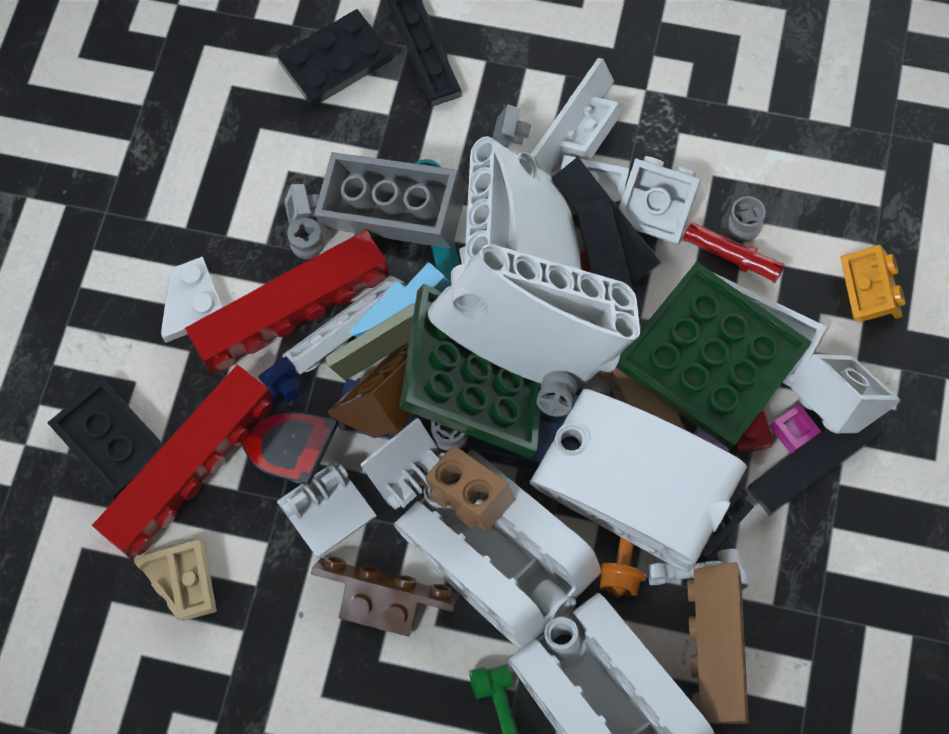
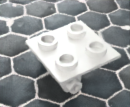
M416 418L385 445L375 451L360 466L386 502L396 510L400 506L402 508L406 507L417 496L411 489L412 487L419 494L423 492L417 484L420 480L429 487L425 476L445 454L439 451L421 421Z
M336 461L318 472L310 486L301 484L277 501L317 558L377 517L348 478V473L344 467Z

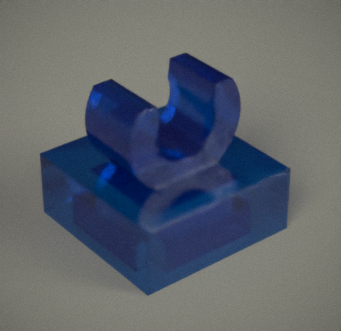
M287 356L258 375L259 381L269 388L272 397L280 392L289 403L299 396L297 387L294 384L299 377L295 366Z

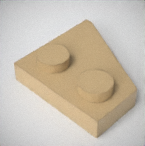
M197 539L134 558L137 567L143 570L152 582L153 588L165 599L167 606L177 619L185 621L217 612L204 541Z

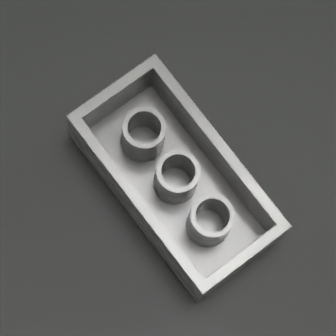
M331 152L314 216L331 230L356 234L367 230L370 236L452 249L469 185L459 171L455 169Z

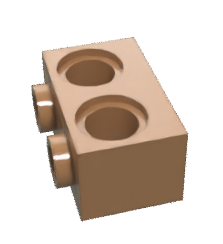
M455 445L447 451L425 476L431 489L429 496L443 508L449 505L457 511V517L470 528L477 525L486 533L515 501L508 482ZM460 479L457 483L448 485L452 480ZM481 498H488L481 504H475Z

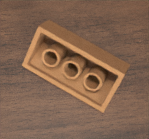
M738 562L694 569V579H688L687 588L689 602L695 601L696 616L689 617L690 639H697V654L691 655L692 678L699 677V693H693L692 703L709 724H749L741 570Z

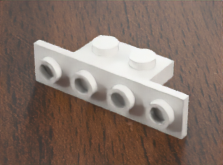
M598 58L531 153L537 167L550 175L564 154L590 160L623 113L619 102L602 99L614 82L603 59Z

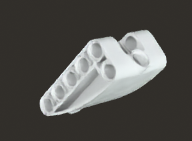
M488 136L477 140L470 154L465 264H468L485 245L492 244L581 270L580 252L573 218L566 198L551 178L552 176L539 169L534 158L528 152L516 154Z
M492 244L485 245L468 264H461L453 268L451 271V286L447 287L428 308V316L432 324L478 356L501 368L541 384L544 376L552 371L566 372L576 380L578 384L577 391L600 371H613L619 362L620 353L640 335L636 296L627 284Z
M583 389L563 425L557 431L554 441L530 480V484L541 493L682 571L690 572L712 532L716 531L731 503L729 500L747 466L734 455L667 421L609 396L589 389ZM566 437L576 438L580 443L579 449L574 451L566 450L561 444L562 439Z
M471 449L467 455L508 482L515 501L486 533L477 525L470 528L457 517L456 510L449 505L446 508L441 507L429 496L431 489L426 485L424 487V498L410 507L394 523V527L484 618L518 649H523L545 631L546 625L552 619L569 616L575 608L576 599L602 571L594 551L580 536L479 453ZM454 479L448 485L455 484L460 479ZM481 498L475 504H481L488 498Z
M600 593L595 594L572 611L569 616L552 619L546 625L543 635L534 639L525 648L520 649L508 658L512 669L558 734H714L713 729L704 716ZM563 634L572 637L569 643L564 645L554 642L558 636Z

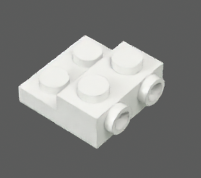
M645 156L644 161L635 158L619 209L636 231L678 245L701 183L700 179L695 177L696 172L684 167L677 166L676 171L664 168V162L656 158Z

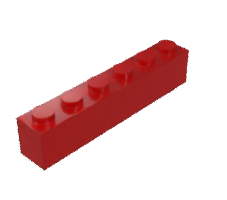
M364 230L185 327V330L209 373L211 374L216 370H225L233 365L235 360L247 353L253 354L258 352L270 340L289 335L301 323L307 320H316L330 307L336 304L347 303L359 291L367 287L373 288L389 275L387 261L368 231Z
M237 364L92 526L130 560H133L136 555L140 556L145 553L153 542L152 537L161 527L165 528L173 522L177 515L176 510L185 500L189 501L197 495L202 486L201 482L209 473L213 474L220 469L225 461V455L232 447H237L244 442L249 434V426L255 423L257 419L262 420L268 415L274 401L269 388Z

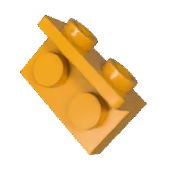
M881 245L840 256L853 318L857 323L892 314L895 319L903 317L900 306L905 305V298L901 286L895 285L893 275L898 274V268L893 254L888 255Z

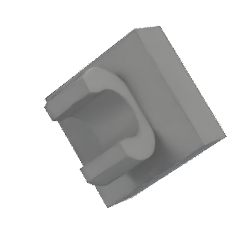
M508 104L497 117L492 139L505 147L509 142L522 145L524 137H529L531 125L524 121H517L520 108Z
M292 184L284 203L289 225L298 218H316L314 213L319 194L307 196L304 184Z

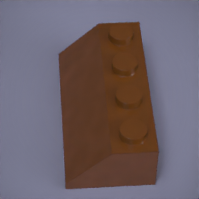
M409 342L383 359L327 411L329 415L372 438L388 433L393 437L408 426L407 420L410 417L416 416V414L399 407Z

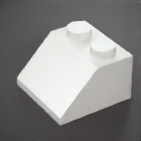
M813 354L790 387L800 396L799 401L806 408L815 411L824 419L822 421L824 426L836 434L860 432L897 406L900 401L894 393L853 356Z

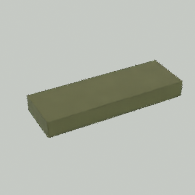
M410 304L328 355L325 359L329 368L346 381V379L353 377L410 341L415 304Z

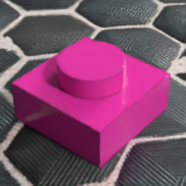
M800 404L769 425L790 454L821 433V430Z

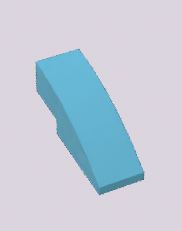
M428 262L406 287L396 281L350 332L357 338L410 304H415L417 290L423 284L443 292L447 287L451 286V282Z

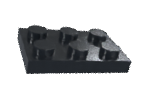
M355 9L278 54L277 59L278 63L313 108L392 61L393 56L392 52L360 11Z
M100 378L47 422L114 499L118 497L164 446L103 378Z

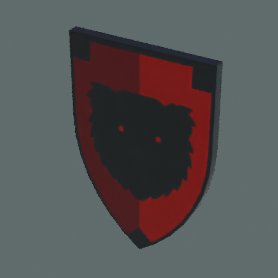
M300 412L279 413L250 425L248 428L249 434L242 443V446L250 461L262 472L276 478L310 486L340 422L335 419Z

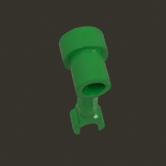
M507 664L490 669H485L483 666L469 670L470 682L475 698L477 700L489 696L493 698L503 734H519L505 689L512 686V678Z

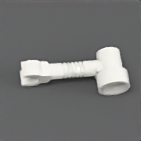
M726 549L718 552V561L695 563L690 572L682 571L665 563L649 565V584L661 585L678 579L694 578V569L738 562L741 570L742 590L749 586L745 569H742L737 549Z

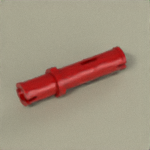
M694 221L690 222L683 236V241L741 266L740 270L747 273L749 270L771 280L773 283L777 282L785 266V263L757 252L758 248L752 245L748 248L698 225Z

